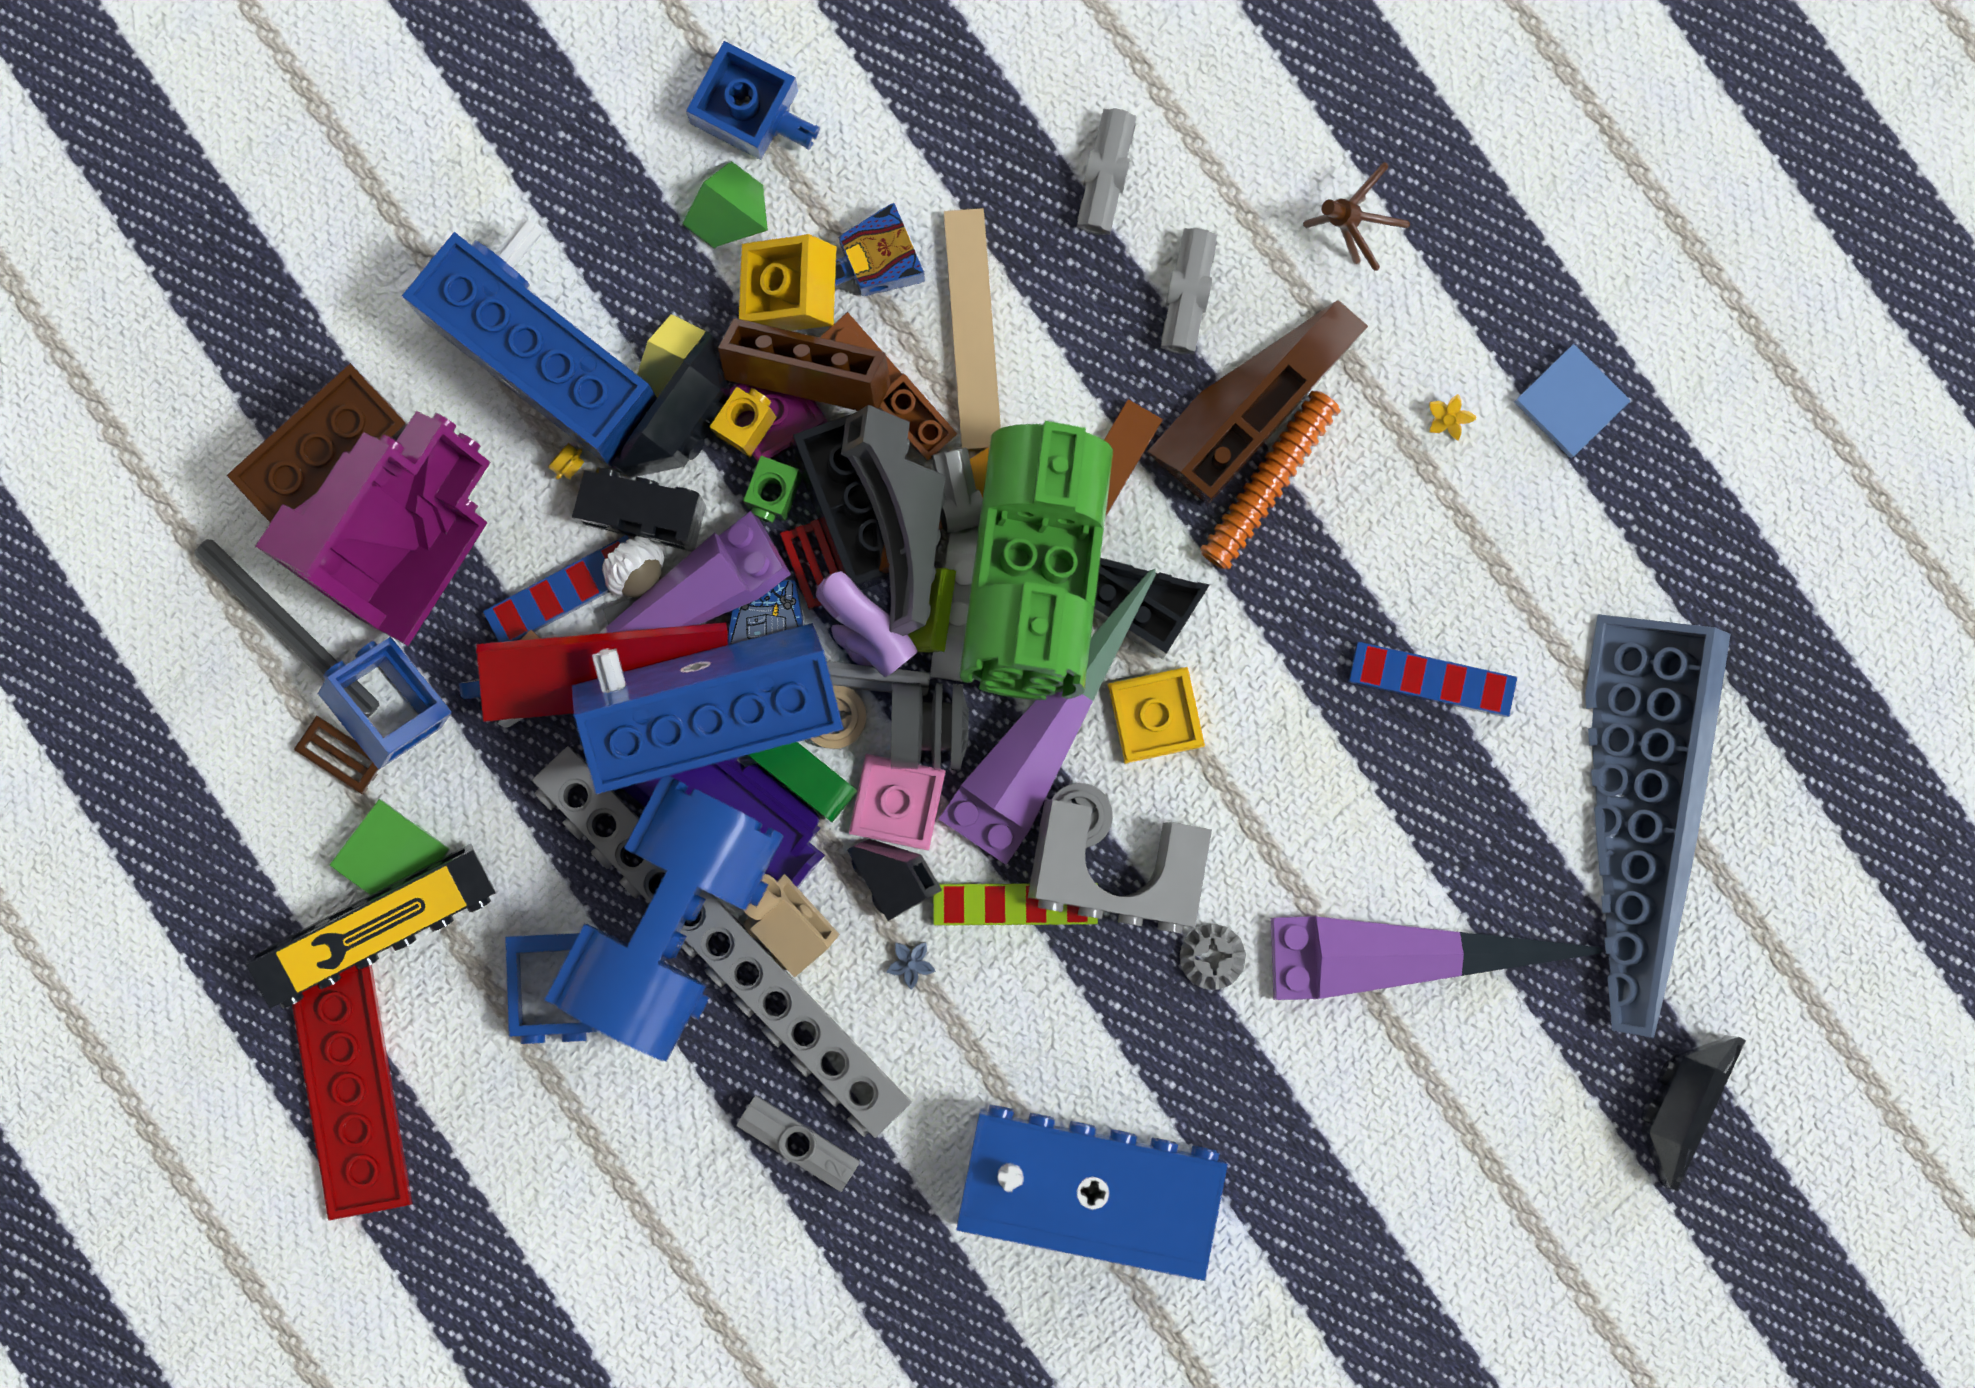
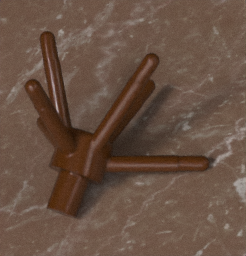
M1386 162L1381 163L1350 200L1340 198L1333 201L1328 199L1321 207L1324 215L1303 222L1305 228L1328 222L1340 228L1353 263L1359 264L1361 262L1355 245L1356 242L1374 271H1378L1380 266L1357 229L1361 221L1401 228L1410 227L1408 220L1362 212L1359 204L1366 200L1367 192L1388 169V163Z

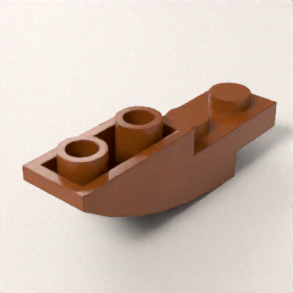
M848 312L819 337L883 352ZM886 356L890 387L879 409L910 422L908 431L910 445L928 461L932 458L931 455L941 450L957 435V432L904 373H901Z

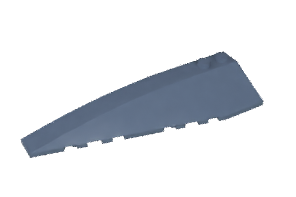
M1598 614L1585 699L1586 709H1593L1592 728H1588L1589 746H1592L1594 769L1591 770L1592 786H1595L1597 802L1594 812L1599 875L1603 878L1604 896H1601L1602 913H1605L1607 928L1605 950L1606 954H1609L1610 966L1608 988L1611 1026L1613 1031L1654 1038L1691 875L1731 634L1716 627Z

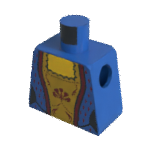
M895 203L881 209L839 237L844 257L836 259L835 286L855 279L861 295L868 296L925 282L923 268Z

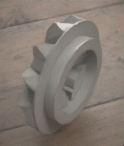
M1086 783L1067 785L1060 789L1051 800L1072 803L1071 800L1074 799L1076 804L1096 807L1097 811L1091 814L1086 848L1094 846L1107 835L1111 828L1113 820L1111 804L1106 795L1093 785Z
M1218 924L1200 926L1194 929L1182 944L1180 950L1181 967L1187 978L1198 987L1209 990L1225 988L1233 984L1244 969L1246 952L1241 938L1228 927ZM1210 939L1214 940V945H1216L1218 952L1231 955V958H1225V960L1218 962L1216 975H1213V969H1210L1209 962L1195 960V956H1202V953L1209 951Z

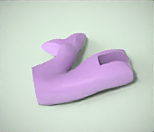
M833 573L817 587L816 597L831 616L843 624L832 625V635L836 643L846 650L852 661L857 665H873L882 676L887 677L918 652L908 635L901 636L889 631L890 616L869 600L845 573Z

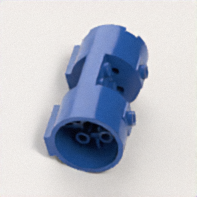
M669 775L661 777L624 849L667 871L630 943L589 924H584L545 998V1001L555 1005L560 1010L591 1028L664 1062H667L689 1019L693 1017L698 1020L710 998L703 994L707 985L665 962L666 958H676L687 937L680 933L686 920L695 921L706 900L699 896L702 889L744 911L747 910L749 904L757 907L769 885L763 882L762 879L784 838L783 834L771 828H768L766 834L759 832L762 827L760 822L697 789H693L690 795L686 794L688 786Z

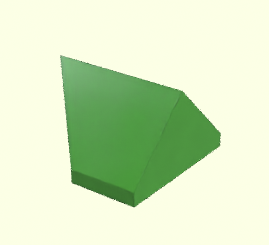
M731 161L703 182L682 224L714 249L718 246L768 231L764 186Z

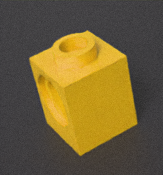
M736 387L710 425V428L717 437L748 457H751L777 417L769 407L771 400L753 388L746 393L739 387ZM742 412H755L754 420L750 425L745 427L737 426V418Z

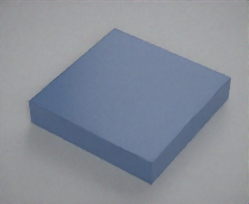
M1573 344L1514 403L1572 459L1631 400Z

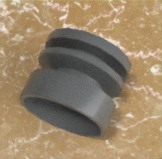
M893 682L891 769H918L922 751H931L934 770H940L941 751L951 752V770H961V763L968 748L969 707L964 696L963 684H953L952 702H942L943 684L936 683L932 702H924L920 683Z

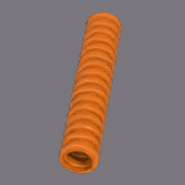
M1311 391L1308 397L1310 400L1302 403V412L1297 411L1295 413V422L1290 421L1288 423V431L1282 432L1279 436L1281 441L1273 444V453L1268 452L1266 454V463L1261 462L1259 464V473L1252 474L1250 477L1252 479L1251 484L1246 483L1243 487L1245 490L1244 494L1239 493L1237 495V504L1232 503L1230 505V514L1223 515V524H1217L1214 528L1216 534H1210L1207 538L1209 541L1208 545L1201 546L1200 551L1202 555L1217 567L1227 570L1231 568V559L1238 558L1240 555L1238 553L1239 548L1244 549L1247 545L1245 542L1246 538L1251 539L1253 537V528L1258 529L1260 527V518H1266L1269 514L1267 508H1273L1276 504L1274 498H1280L1283 494L1281 488L1288 487L1290 484L1289 477H1295L1297 474L1296 467H1302L1305 463L1303 457H1309L1312 453L1310 447H1316L1319 443L1317 437L1324 436L1326 433L1324 427L1331 426L1333 423L1332 416H1338L1341 412L1338 404L1326 394L1320 391Z

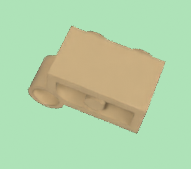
M765 874L762 881L769 885L758 906L749 904L747 910L744 911L748 916L744 921V926L753 938L760 940L769 949L774 961L782 969L788 970L795 978L829 949L840 934L785 874L777 881L770 875Z

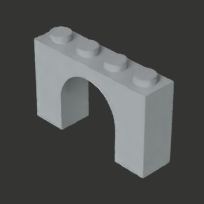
M1058 800L1044 801L1028 898L1039 900L1038 908L1062 912L1063 905L1079 907L1078 915L1102 919L1103 912L1119 914V923L1142 926L1143 919L1158 922L1157 930L1182 934L1183 926L1196 927L1212 829L1175 822L1163 823L1156 865L1151 878L1138 891L1120 897L1101 889L1093 881L1087 870L1085 849L1093 807Z

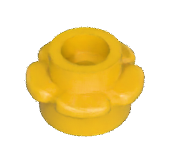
M568 442L551 461L548 468L556 474V480L560 479L562 475L570 480L584 464L585 461L579 457L583 452L581 448L577 450Z

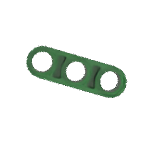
M798 742L748 754V756L832 823L858 792L852 785Z

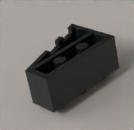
M596 467L595 472L584 470L572 518L578 524L630 537L641 536L654 543L693 552L696 548L706 504L696 491L682 487H675L674 489L660 486V483L642 477H636L635 480L620 478L619 472Z
M1101 558L1094 617L1104 623L1149 571L1135 568L1133 565ZM1161 572L1156 573L1128 629L1126 637L1163 660L1210 585L1175 578L1172 575Z

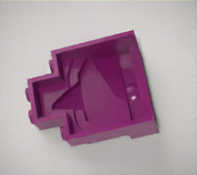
M416 411L397 441L386 435H382L380 440L363 432L352 451L342 454L314 496L295 510L285 505L281 506L255 547L360 621L409 646L488 523L475 513L478 506L468 497L491 462L478 452L481 445L463 433H459V435L454 433L457 426L449 419L438 413H435L431 418Z

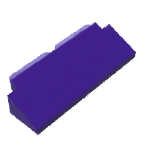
M737 757L669 775L688 786L686 794L690 795L693 789H697L757 820L762 824L759 832L766 834L768 828H771L783 834L784 838L765 874L770 875L776 881L785 874L799 888L824 858L825 855L810 843L821 829L817 826L819 824L817 812L761 766L750 764L745 767L737 760ZM661 777L622 787V789L646 807Z

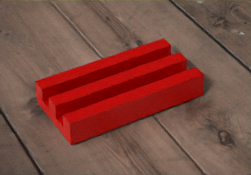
M818 519L811 521L807 525L795 527L796 529L791 531L787 530L780 533L809 610L822 606L817 598L813 599L792 540L799 537L817 586L824 579L807 534L815 532L830 575L838 572Z

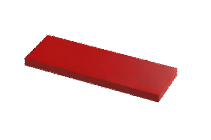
M726 623L476 644L483 722L573 714L572 685L598 679L592 658L593 654L600 653L604 649H617L622 671L625 672L728 645Z
M372 964L360 970L353 966L341 972L342 978L324 989H319L316 985L302 992L304 998L292 1005L328 1221L413 1204Z

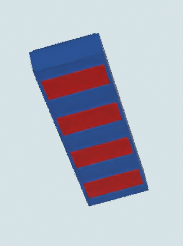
M628 535L484 610L483 613L498 641H519L530 630L536 632L609 593L602 565L604 559L608 558L609 553L614 552L620 543H626L630 539Z
M1357 642L1348 683L1507 718L1510 716L1517 677Z

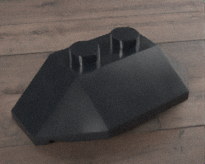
M707 331L623 446L621 453L612 462V465L627 477L633 478L685 467L689 460L696 458L702 451L705 443L704 439L711 430L710 425L730 397L729 381L725 380L718 349L720 343Z
M1727 1036L1674 1056L1673 1061L1667 1060L1658 1076V1082L1662 1084L1655 1099L1651 1097L1647 1101L1641 1114V1120L1645 1121L1641 1131L1662 1186L1678 1192L1739 1054L1745 1045V1039L1738 1036Z

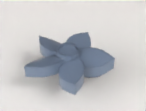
M895 942V953L900 960L893 962L886 972L892 975H902L904 973L905 983L911 990L917 984L918 973L928 975L936 971L929 962L922 960L927 952L926 942L916 945L911 952L905 945Z

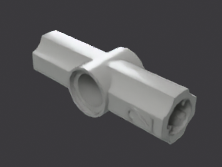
M1112 108L1103 109L1095 148L1090 151L1083 183L1086 188L1077 220V228L1088 233L1097 235L1111 234L1119 194H1123L1130 163L1128 153L1136 126L1137 116L1126 110Z
M1200 228L1183 229L1176 270H1172L1166 305L1169 307L1161 338V348L1172 353L1183 355L1195 354L1203 312L1206 313L1212 284L1210 272L1217 245V234L1209 230Z
M755 1095L736 1125L782 1154L787 1161L796 1163L840 1192L843 1191L861 1162L817 1134L811 1127L801 1124L757 1095ZM801 1132L808 1137L810 1148L807 1153L796 1155L789 1150L787 1140L792 1133Z

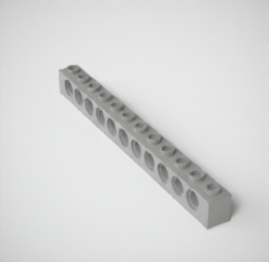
M567 746L532 779L539 787L534 794L547 808L552 810L557 806L567 816L562 822L577 839L580 840L585 835L595 846L591 851L592 855L606 869H609L612 865L615 866L624 876L619 881L620 884L635 899L642 895L651 903L655 895L652 889L653 879L667 871L645 859L636 867L628 866L624 860V852L626 850L624 847L640 818L613 790L596 794L588 764L573 748ZM582 785L588 792V799L583 806L573 808L568 802V793L574 786ZM609 814L616 821V829L611 836L603 838L596 831V822L601 816ZM702 889L699 896L706 899L701 909L702 917L694 926L689 927L684 924L680 933L687 937L681 948L690 957L694 958L699 954L708 963L709 966L704 970L706 974L720 988L726 983L737 994L733 999L734 1003L749 1018L755 1013L766 1024L761 1030L777 1047L784 1043L795 1054L790 1061L804 1076L808 1077L813 1073L823 1083L818 1090L834 1107L841 1102L852 1114L847 1119L848 1122L863 1137L870 1132L876 1138L912 1101L799 983L774 961L772 955L747 932L746 928L714 895ZM717 932L725 933L730 939V948L722 956L712 954L708 946L710 937ZM748 961L754 963L759 970V977L751 986L741 984L737 978L738 967ZM774 991L784 994L788 1002L786 1011L779 1016L770 1014L765 1007L767 996ZM801 1021L810 1022L816 1029V1038L810 1045H801L794 1038V1028ZM829 1051L839 1052L844 1057L845 1067L838 1075L828 1074L823 1069L822 1059ZM865 1081L872 1086L874 1097L870 1103L860 1105L853 1101L850 1091L854 1083Z

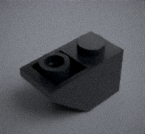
M873 839L865 840L847 849L852 858L851 864L854 871L866 882L872 893V901L880 913L885 915L887 921L904 914L942 891L921 854Z

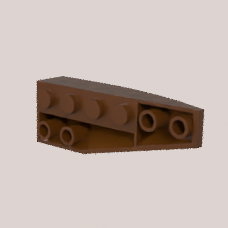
M1339 300L1335 301L1201 391L1147 453L1208 506L1368 328V325Z

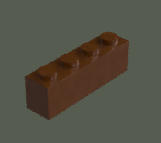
M737 318L732 320L718 347L725 380L859 411L867 405L879 409L890 387L885 352Z

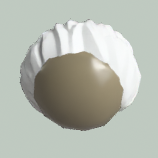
M641 536L628 539L626 543H620L614 552L608 554V558L604 559L602 565L608 590L616 596H642L660 579L664 563L662 550L652 541Z

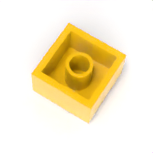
M810 234L742 244L739 319L789 331L834 326L836 246Z

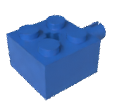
M723 41L686 110L691 125L759 160H762L773 137H776L778 134L810 150L814 144L812 139L816 140L820 131L819 126L813 125L789 112L790 106L798 93L796 77L726 41ZM746 96L749 97L750 102L748 104L736 105V99L743 101Z

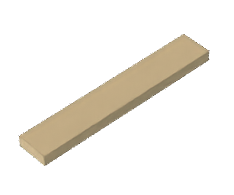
M984 208L944 211L962 448H967L968 451L985 450L990 446L991 435L1001 428Z

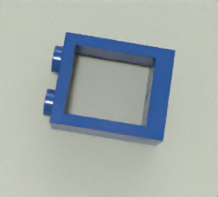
M391 636L378 645L375 641L369 642L355 654L356 659L347 665L340 661L329 668L323 675L325 681L318 692L321 699L379 770L440 730L452 713ZM380 666L418 713V716L384 738L344 690V688Z
M579 933L505 937L509 1037L520 1036V1044L546 1043L545 1035L562 1034V1042L587 1041L586 1033L597 1032V1030L582 1022L523 1025L520 953L570 951Z

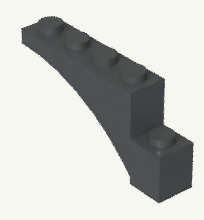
M867 405L846 418L841 455L848 457L869 496L880 526L887 559L890 564L891 612L889 631L905 636L925 626L930 616L929 597L931 584L936 574L934 566L935 552L941 536L939 521L941 509L945 503V493L943 492L945 475L905 459L910 446L908 439L910 422Z

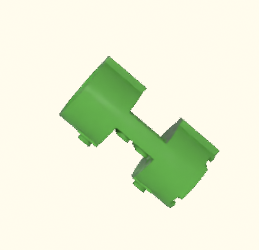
M1044 421L1043 424H1019L1003 427L991 435L960 667L961 680L963 682H972L973 678L980 681V690L1008 697L1032 700H1046V696L1054 695L1055 692H1062L1063 698L1071 699L1082 695L1085 691L1113 448L1103 439L1087 433L1084 427Z

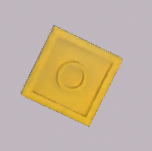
M1188 667L1108 683L1125 764L1205 747Z

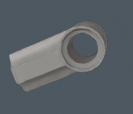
M967 448L931 455L934 471L945 475L943 491L945 493V503L940 514L944 532L947 534L978 527L983 498L980 491L975 487Z

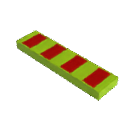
M939 884L942 891L933 896L934 926L1098 925L1097 918L1078 915L1079 907L1063 905L1062 912L1038 908L1039 900L1028 898L1030 884Z

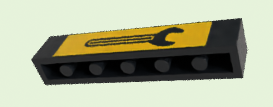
M469 844L247 957L246 966L269 1009L277 1005L284 1009L303 999L304 995L302 992L316 985L319 989H324L336 983L342 978L341 972L353 966L360 970L373 964L379 959L378 953L390 947L397 951L416 941L415 934L429 927L433 932L449 925L454 921L452 915L466 908L468 912H474L491 902L489 896L496 892L472 844Z

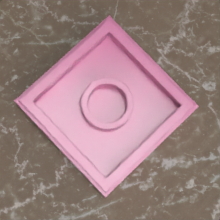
M866 754L849 834L929 851L946 770H934L932 767L919 765L918 769H891V759Z

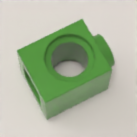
M760 456L743 500L747 508L751 509V512L761 521L773 524L776 518L785 522L802 480L799 469ZM769 484H778L782 487V493L777 500L768 502L761 498L764 487Z

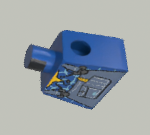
M783 580L758 600L732 610L728 645L803 626L804 619L795 580Z

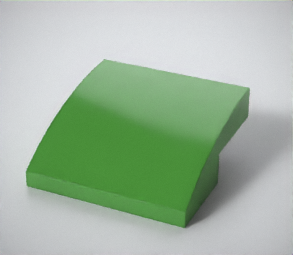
M379 799L330 863V866L371 895L445 857L450 848L419 825L414 824L385 801Z

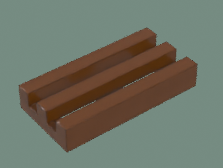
M316 715L294 750L364 795L368 790L370 782L374 781L378 775L376 773L379 769L373 762L367 768L318 736L316 732L321 728L371 761L353 738ZM310 741L363 775L361 780L357 781L308 749L307 746Z

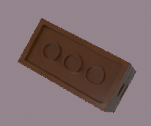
M350 363L226 476L271 523L282 505L295 510L314 496L342 454L352 451L363 432L380 440L382 435H386L397 441L408 423Z

